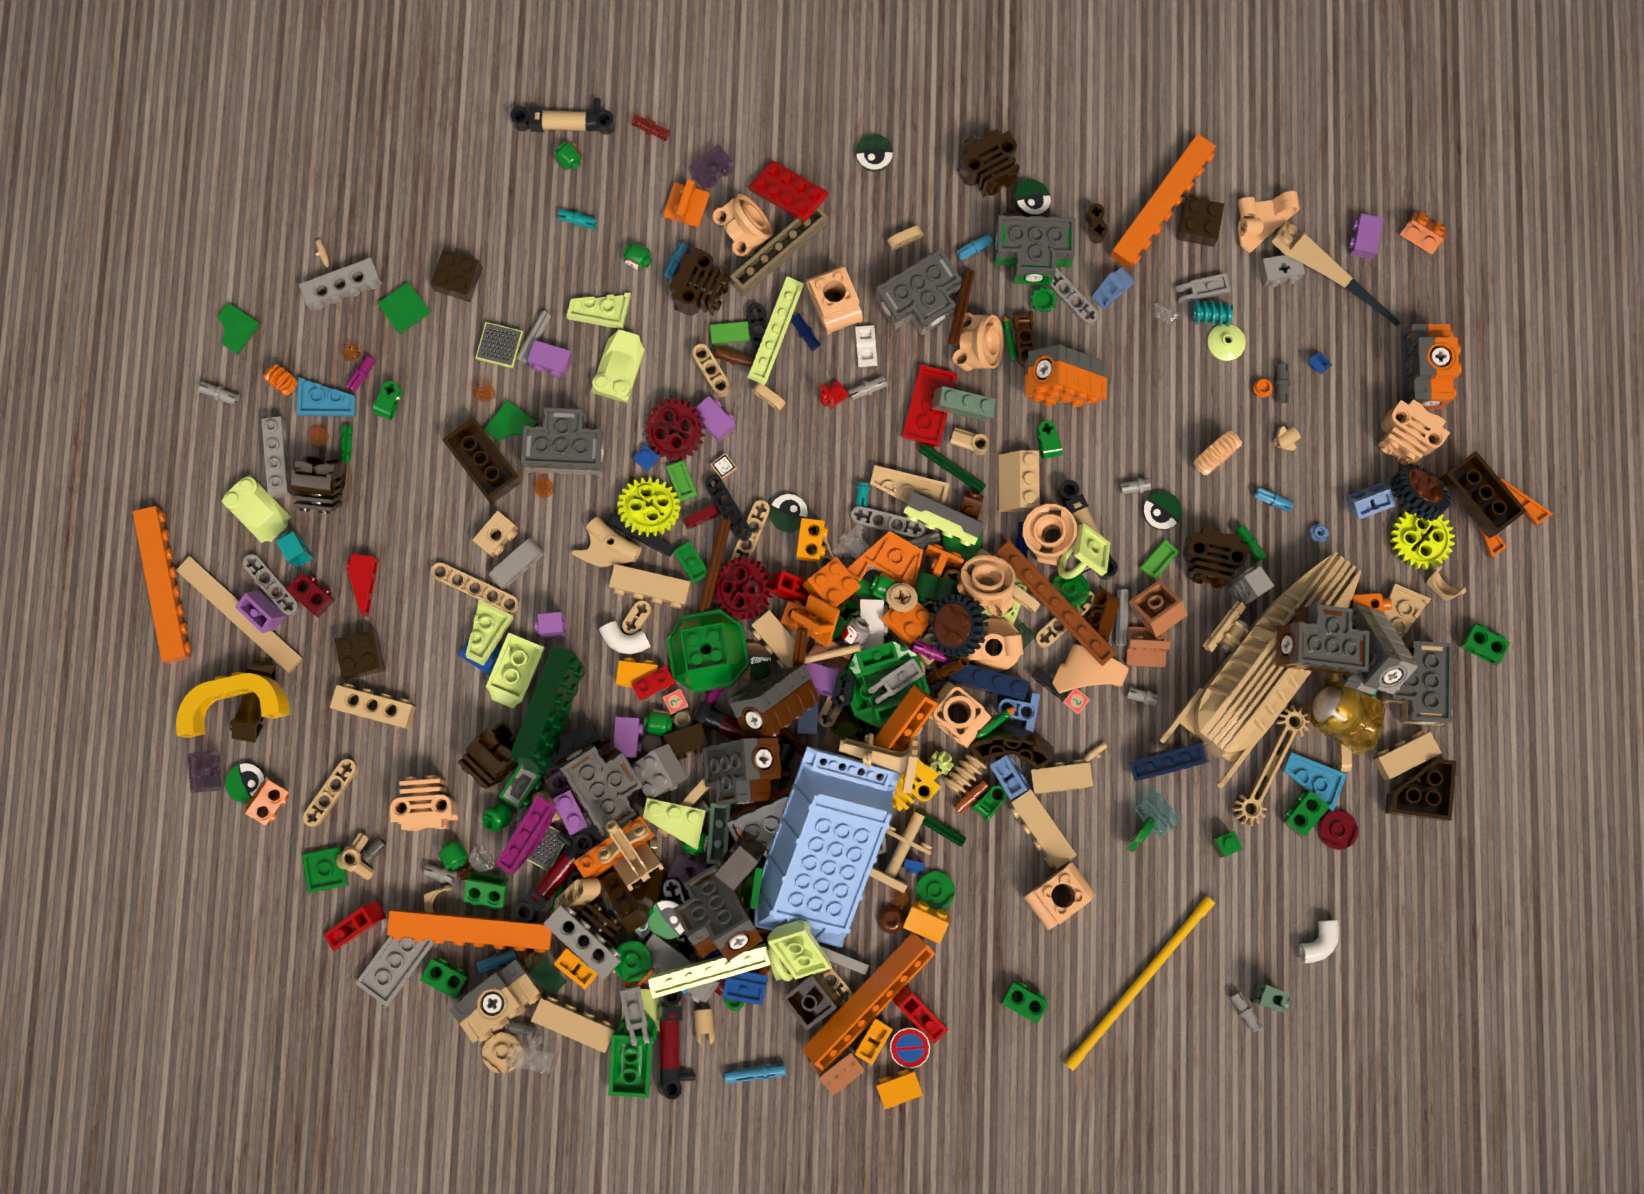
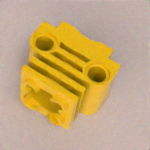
M918 758L912 792H903L904 774L901 773L893 795L892 806L899 812L901 810L905 812L915 802L914 800L919 803H925L930 800L941 788L934 781L939 774L931 767L923 764ZM920 787L927 789L928 795L926 797L919 795L918 789Z

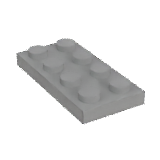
M389 936L355 984L384 1006L389 1007L435 944L432 942L433 939H424V942L412 941V937H404V940L392 939V936Z

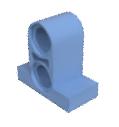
M1121 267L1115 273L1112 272L1106 277L1092 298L1106 310L1136 280Z
M1032 693L1029 703L1004 699L997 706L998 715L1003 713L1002 704H1009L1015 708L1014 713L1009 719L1025 722L1024 729L1033 732L1040 694ZM1028 708L1031 712L1030 717H1023L1021 709Z

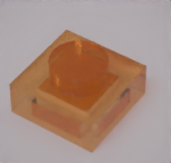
M492 386L473 389L474 397L477 401L489 402L492 398H496L495 390Z

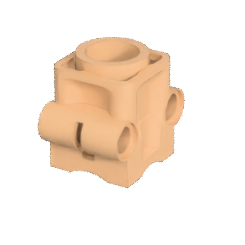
M947 682L938 692V698H933L938 703V706L929 716L928 720L957 744L968 748L976 738L977 732L985 727L992 717L980 703L963 689ZM953 705L962 706L967 711V721L962 724L952 722L947 713L948 708Z

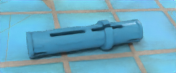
M785 1063L776 1065L762 1064V1066L725 1071V1082L729 1084L764 1079L765 1081L773 1077L786 1076Z

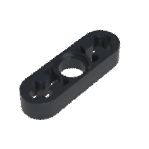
M753 303L747 308L754 355L757 353L756 349L759 348L758 340H762L767 327L764 308L759 303ZM753 309H757L759 312V321L755 322L754 314H750L753 312ZM756 326H761L764 332L762 335H755L753 329Z

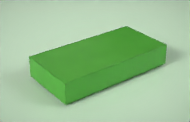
M748 321L710 325L712 345L750 342Z
M684 459L666 466L680 502L698 496Z
M1165 539L1139 569L1154 581L1180 551Z

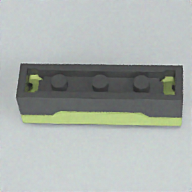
M913 491L904 510V513L907 514L906 518L914 522L921 520L925 522V527L932 530L938 528L942 530L941 534L949 538L956 536L960 538V543L967 546L976 544L985 524L916 491Z

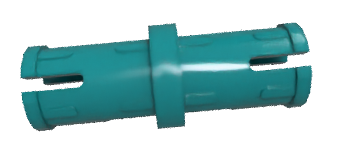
M563 208L559 210L558 214L561 216H558V220L573 223L576 227L580 225L592 230L596 229L597 223L595 222H598L597 218L583 215L579 211L572 212Z

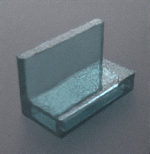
M1156 789L1133 809L1143 821L1148 817H1152L1156 821L1152 831L1159 839L1170 832L1181 820V817Z

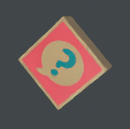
M1076 688L1070 692L1062 703L1078 715L1090 699Z
M681 689L663 696L671 715L689 707Z

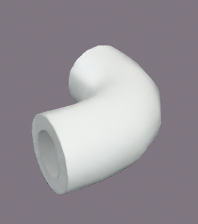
M616 621L610 622L599 629L602 638L608 646L619 653L635 654L651 647L643 630L632 635H626L620 630Z
M1338 920L1318 921V938L1314 942L1301 943L1299 945V955L1303 964L1324 960L1334 951L1339 941Z

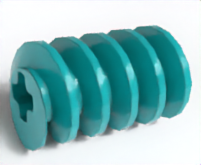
M1194 300L1191 313L1192 321L1196 319V323L1199 324L1201 319H1203L1204 325H1207L1208 320H1211L1212 326L1215 325L1216 320H1218L1219 326H1222L1223 322L1226 321L1227 327L1230 326L1233 317V304L1230 306L1228 302H1225L1222 306L1221 302H1217L1215 305L1213 301H1210L1207 305L1206 301H1202L1199 304L1198 300Z

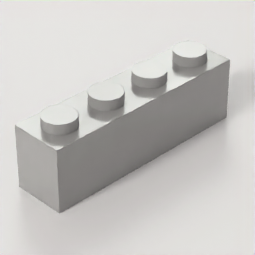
M654 933L645 944L652 953V966L655 965L659 968L658 973L694 964L685 955ZM716 980L686 990L690 992L688 996L697 1003L699 1001L706 1003L720 982Z

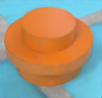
M1258 379L1253 385V392L1260 398L1268 397L1273 389L1271 382L1267 379Z

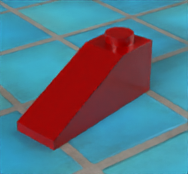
M351 554V559L347 560L346 568L360 614L369 617L379 560L372 556Z
M783 570L771 575L770 580H773V582L769 584V587L774 588V590L769 591V594L784 600H797L807 604L810 594L803 586L806 582L805 579Z
M374 901L362 906L323 935L334 952L386 919L387 916L378 901Z
M907 986L892 1000L934 1044L948 1031L944 1024Z

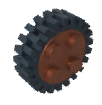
M1406 464L1391 478V491L1395 492L1393 494L1395 498H1399L1398 503H1403L1398 509L1401 515L1410 509V514L1414 515L1416 513L1417 518L1421 519L1423 517L1425 521L1428 519L1433 521L1449 508L1451 498L1448 496V490H1443L1445 485L1440 484V479L1435 477L1432 472L1428 474V469L1423 468L1421 470L1419 465Z
M952 594L951 596H945L944 599H940L938 601L939 605H934L933 609L936 612L930 613V617H933L934 620L928 621V625H933V628L928 629V632L934 634L930 639L936 642L934 647L940 648L939 652L945 653L947 656L960 657L962 655L969 656V654L976 653L975 650L981 648L979 643H984L986 640L981 636L988 633V631L983 630V627H988V622H983V619L988 617L987 614L982 613L985 609L983 606H979L980 602L965 595Z

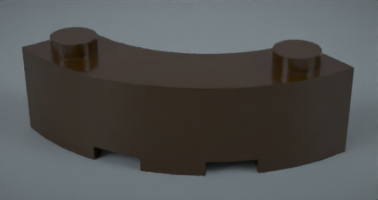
M253 660L246 667L244 673L257 674L276 680L277 664ZM254 692L243 694L237 714L230 721L229 730L232 731V739L255 743L264 727L262 724L264 717L261 716L260 700Z
M996 727L983 738H975L969 746L980 761L995 756H1004V754H1013L1030 763L1037 770L1053 761L1054 747L1049 742L1031 731L1017 727Z

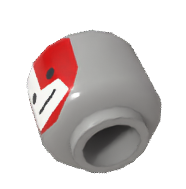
M859 617L852 618L841 632L843 642L847 646L859 643L863 645L870 635L869 624Z

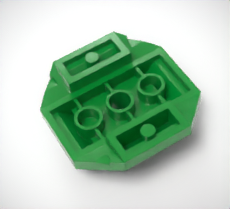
M721 609L681 616L667 639L672 678L693 693L732 687L750 666L744 626ZM710 646L712 648L711 652L706 655L702 654L703 648Z
M894 641L855 653L847 670L853 671L857 677L853 700L850 704L855 718L881 729L913 685L928 694L930 693L925 676H922L892 697L889 696L879 704L875 702L876 698L887 691H883L881 688L871 694L868 689L879 683L880 679L913 658L923 672L917 654ZM844 676V677H843V680H845L846 682H849V681H850V678H847V676Z

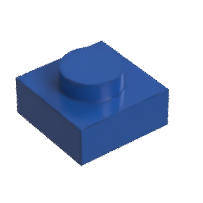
M1320 351L1308 360L1313 370L1320 374L1332 366Z
M646 445L633 457V461L647 472L660 459V456Z
M904 859L903 868H907L909 873L918 874L919 871L924 870L925 863Z

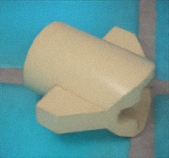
M1282 425L1278 428L1273 443L1278 448L1293 451L1296 449L1294 443L1301 437L1293 426L1286 429Z

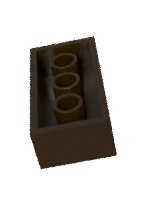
M474 417L442 439L491 505L522 483V480Z
M1477 451L1473 452L1439 478L1489 539L1497 535L1527 511Z

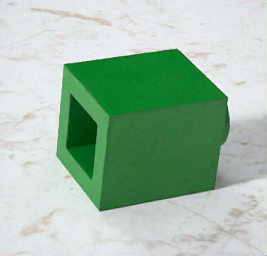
M1230 831L1212 839L1219 857H1226L1243 849L1235 831Z

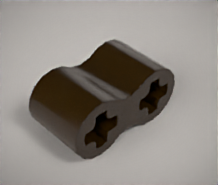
M1099 203L1092 204L1086 214V221L1090 226L1088 237L1095 244L1103 242L1108 232V227L1103 220L1105 209Z

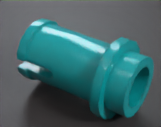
M859 482L855 488L857 489L855 506L867 507L868 491L871 488L868 483Z

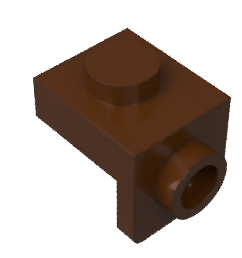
M975 490L966 491L960 512L978 519L984 496Z

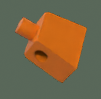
M1381 593L1353 595L1348 607L1352 609L1357 603L1384 612V610L1392 609L1391 598L1382 599Z

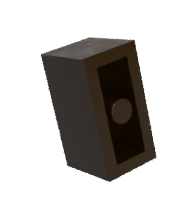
M702 723L663 735L666 744L670 745L678 761L687 758V754L692 752L695 755L703 753V747H709Z

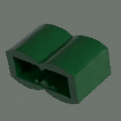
M920 572L915 588L918 597L917 601L926 604L928 601L939 605L938 601L940 599L955 594L958 582Z
M846 600L841 606L836 607L840 610L832 638L839 637L852 618H856L859 615L860 608L852 601Z

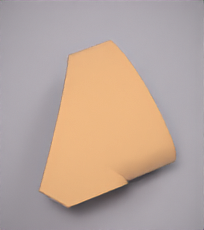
M1288 191L1268 201L1255 202L1254 197H1245L1238 200L1240 246L1248 253H1251L1271 233L1297 213L1300 209L1297 192Z

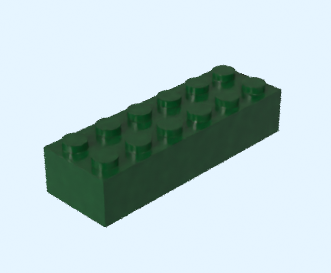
M551 647L510 753L523 770L545 774L547 768L551 765L553 751L558 746V738L564 730L567 714L571 712L573 698L577 695L579 682L585 674V666L571 650Z

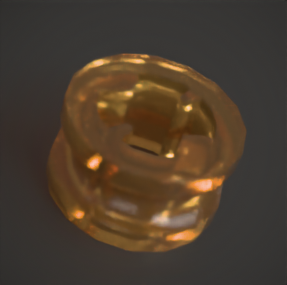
M357 345L345 347L341 351L345 355V361H353L361 356V353L357 351L359 349Z

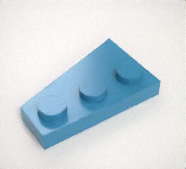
M298 377L296 413L298 416L356 417L357 398L355 396Z
M1290 752L1283 772L1306 791L1315 793L1329 805L1328 809L1330 811H1334L1347 774Z

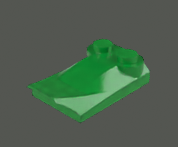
M622 1022L619 1028L612 1033L608 1096L649 1098L653 1036L648 1028L647 1032L650 1043L645 1044L642 1037V1028L634 1030L637 1037V1046L633 1047L626 1022Z

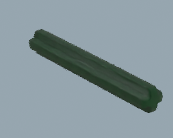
M926 443L920 447L919 453L975 491L981 493L985 489V483Z

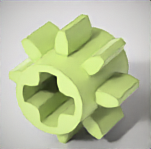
M935 751L928 760L931 763L930 767L939 775L943 773L946 776L954 766L951 763L952 757L945 751L940 753Z

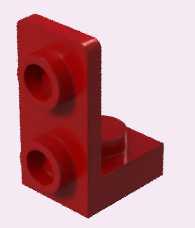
M838 380L827 388L823 383L819 385V400L824 407L828 406L830 410L849 397V394Z
M666 665L631 684L640 701L667 687L670 689L676 686Z

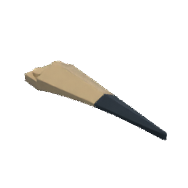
M1288 221L1282 224L1271 242L1285 255L1311 267L1340 284L1377 310L1395 326L1400 324L1386 308L1304 231L1300 233L1297 227Z

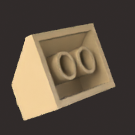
M1015 451L998 455L999 512H1032L1040 506L1039 451Z

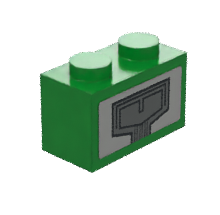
M519 765L499 797L519 810H522L523 807L527 808L532 801L531 795L533 792H537L542 786L543 781L541 780L543 776L536 772L523 770Z

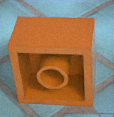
M837 556L803 584L810 595H815L834 607H838L861 588Z

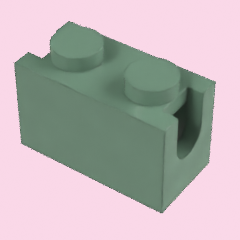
M1257 983L1251 1003L1283 1013L1289 1007L1290 998H1288L1289 993Z

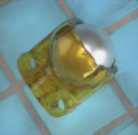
M1339 680L1332 682L1317 694L1313 702L1310 720L1318 732L1351 749L1354 754L1361 755L1373 750L1378 742L1384 721L1385 706L1380 700L1373 699L1359 690L1344 686Z

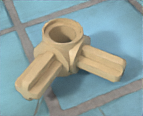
M359 833L352 844L346 846L337 856L336 863L339 868L346 869L349 872L354 871L365 880H369L373 876L374 870L361 862L360 851L368 841V837ZM345 855H349V856H350V858H351V863H350V864H347V863L345 862V860H344Z

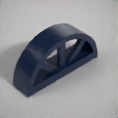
M1202 742L1129 763L1134 781H1140L1195 767L1210 761L1205 743Z

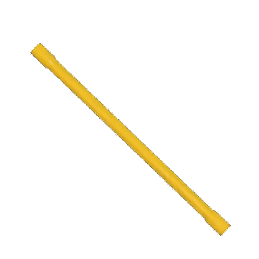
M1208 896L1203 898L1190 917L1096 1028L1064 1062L1067 1067L1072 1071L1077 1068L1090 1049L1200 919L1214 906L1215 902Z

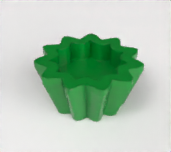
M1040 287L1039 290H1034V295L1031 296V305L1035 307V311H1040L1041 313L1051 312V309L1056 307L1055 302L1058 298L1054 297L1055 292H1051L1049 287L1046 289Z

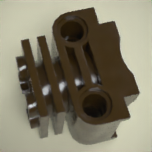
M998 129L989 132L983 139L972 141L965 145L963 149L964 155L959 157L961 165L957 172L961 179L968 186L979 184L978 189L982 191L983 198L988 195H995L1003 187L1008 188L1012 186L1017 179L1020 168L1019 164L1015 165L1017 143L1010 131L1000 134Z
M695 247L692 255L683 254L679 271L669 285V290L672 292L671 298L676 301V311L691 316L698 313L701 305L705 313L709 308L710 315H714L715 311H719L722 304L720 299L723 294L727 293L730 286L728 283L729 278L727 277V270L723 269L720 274V267L716 266L714 269L713 257L708 252Z
M304 456L302 460H295V467L291 470L292 492L299 493L293 495V499L298 500L293 503V507L299 508V511L304 512L314 509L318 510V513L329 514L330 511H335L338 507L342 506V502L338 500L343 498V494L338 493L345 488L347 466H344L345 460L332 459L326 460V463H323L322 459L314 456Z
M1203 527L1198 533L1192 532L1191 537L1185 539L1183 548L1184 560L1192 564L1189 567L1191 572L1187 578L1192 579V582L1196 584H1203L1205 582L1210 583L1211 587L1222 589V587H1226L1233 581L1234 577L1232 575L1235 571L1246 563L1250 545L1241 543L1242 535L1234 533L1224 534L1213 528Z
M501 721L492 727H487L482 734L477 735L467 747V753L457 763L462 766L461 768L465 773L470 774L476 780L480 787L488 789L502 782L503 778L509 774L508 772L518 765L510 755L516 738L514 740L510 739L513 734Z
M588 903L586 905L588 909L581 911V914L584 916L580 914L574 915L579 921L582 919L591 926L589 930L594 935L596 933L600 934L606 940L605 944L609 946V949L611 947L617 949L616 943L611 938L618 936L614 929L622 931L623 927L620 925L622 922L614 915L609 917L604 913L606 909L599 903ZM567 921L564 925V929L568 933L574 930L570 925L571 921ZM582 935L579 939L580 945L586 947L589 944V937ZM559 939V944H561L564 948L571 950ZM601 949L595 950V959L601 961L604 958L605 954Z

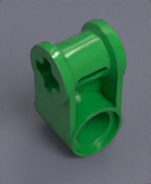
M387 381L382 385L372 407L373 414L388 420L393 419L402 397V390L395 382ZM389 390H395V393H388Z
M1049 420L1043 421L1036 430L1042 459L1061 456L1063 451L1055 424ZM1044 427L1046 430H1050L1048 434L1042 431Z
M993 786L971 810L978 812L987 823L1005 801L1007 793L1002 786ZM1000 789L1003 797L1000 800H995L992 796L993 790Z

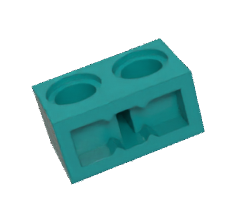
M286 532L276 541L287 562L296 568L314 559L303 538L294 532Z

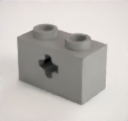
M1287 255L1264 258L1259 264L1263 286L1277 287L1285 282L1294 284L1299 282L1305 274L1303 263Z

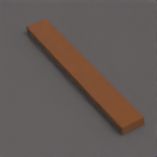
M1010 540L995 552L999 558L1012 566L1015 575L1102 666L1117 654L1105 639Z

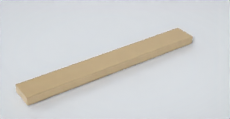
M189 556L176 569L182 577L288 673L303 660L297 652L273 631L261 633L235 608L239 600L192 557Z

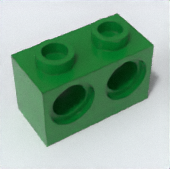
M1474 624L1468 627L1459 647L1492 665L1501 663L1511 642L1505 640L1506 637L1499 633L1488 631V628L1482 624ZM1474 634H1477L1479 636V643H1477L1474 640ZM1492 643L1497 646V652L1492 650Z
M1312 791L1302 792L1295 800L1297 804L1293 808L1290 807L1283 815L1285 819L1282 822L1299 837H1305L1329 808V805ZM1308 800L1314 803L1312 811L1306 806ZM1296 815H1299L1302 818V823L1300 826L1296 825L1294 822V817Z
M470 871L465 880L463 902H469L471 905H487L494 909L503 908L507 901L509 878ZM492 891H496L500 895H495Z
M438 957V959L432 958L420 981L454 999H458L470 978L466 974L467 971L459 966H456V968L449 966V961L442 957ZM436 966L442 970L439 978L433 975V969ZM453 976H457L460 980L457 987L451 985L450 981Z
M1020 981L1016 984L1011 982L1000 1003L1038 1024L1049 1002L1045 1001L1046 996L1037 991L1034 994L1027 991L1028 986ZM1016 990H1019L1022 994V998L1018 1002H1014L1011 998L1012 993ZM1034 1000L1039 1003V1009L1036 1012H1032L1029 1009V1004Z

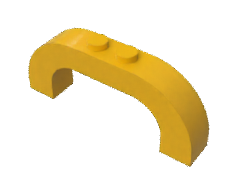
M234 672L230 677H215V680L202 683L193 688L183 699L176 718L177 736L192 738L205 735L206 712L211 704L217 700L254 692L260 700L261 716L275 719L290 715L288 697L280 684L266 676Z

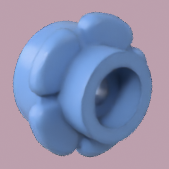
M1323 524L1313 525L1310 528V537L1315 542H1324L1326 537L1329 536V531Z

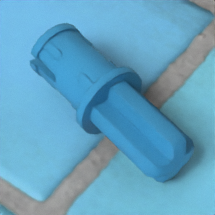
M987 233L975 241L971 240L970 244L957 250L956 254L960 260H964L975 253L979 254L980 250L992 245L993 240Z
M679 242L674 254L669 257L670 263L664 273L666 278L672 280L675 276L683 254H687L689 250L686 244Z
M1261 487L1255 493V498L1270 504V507L1275 506L1287 513L1291 511L1290 508H1293L1294 501L1279 496V493L1274 494Z
M513 949L498 955L495 953L492 957L478 961L476 966L479 973L497 967L500 969V966L513 962L517 959V956Z

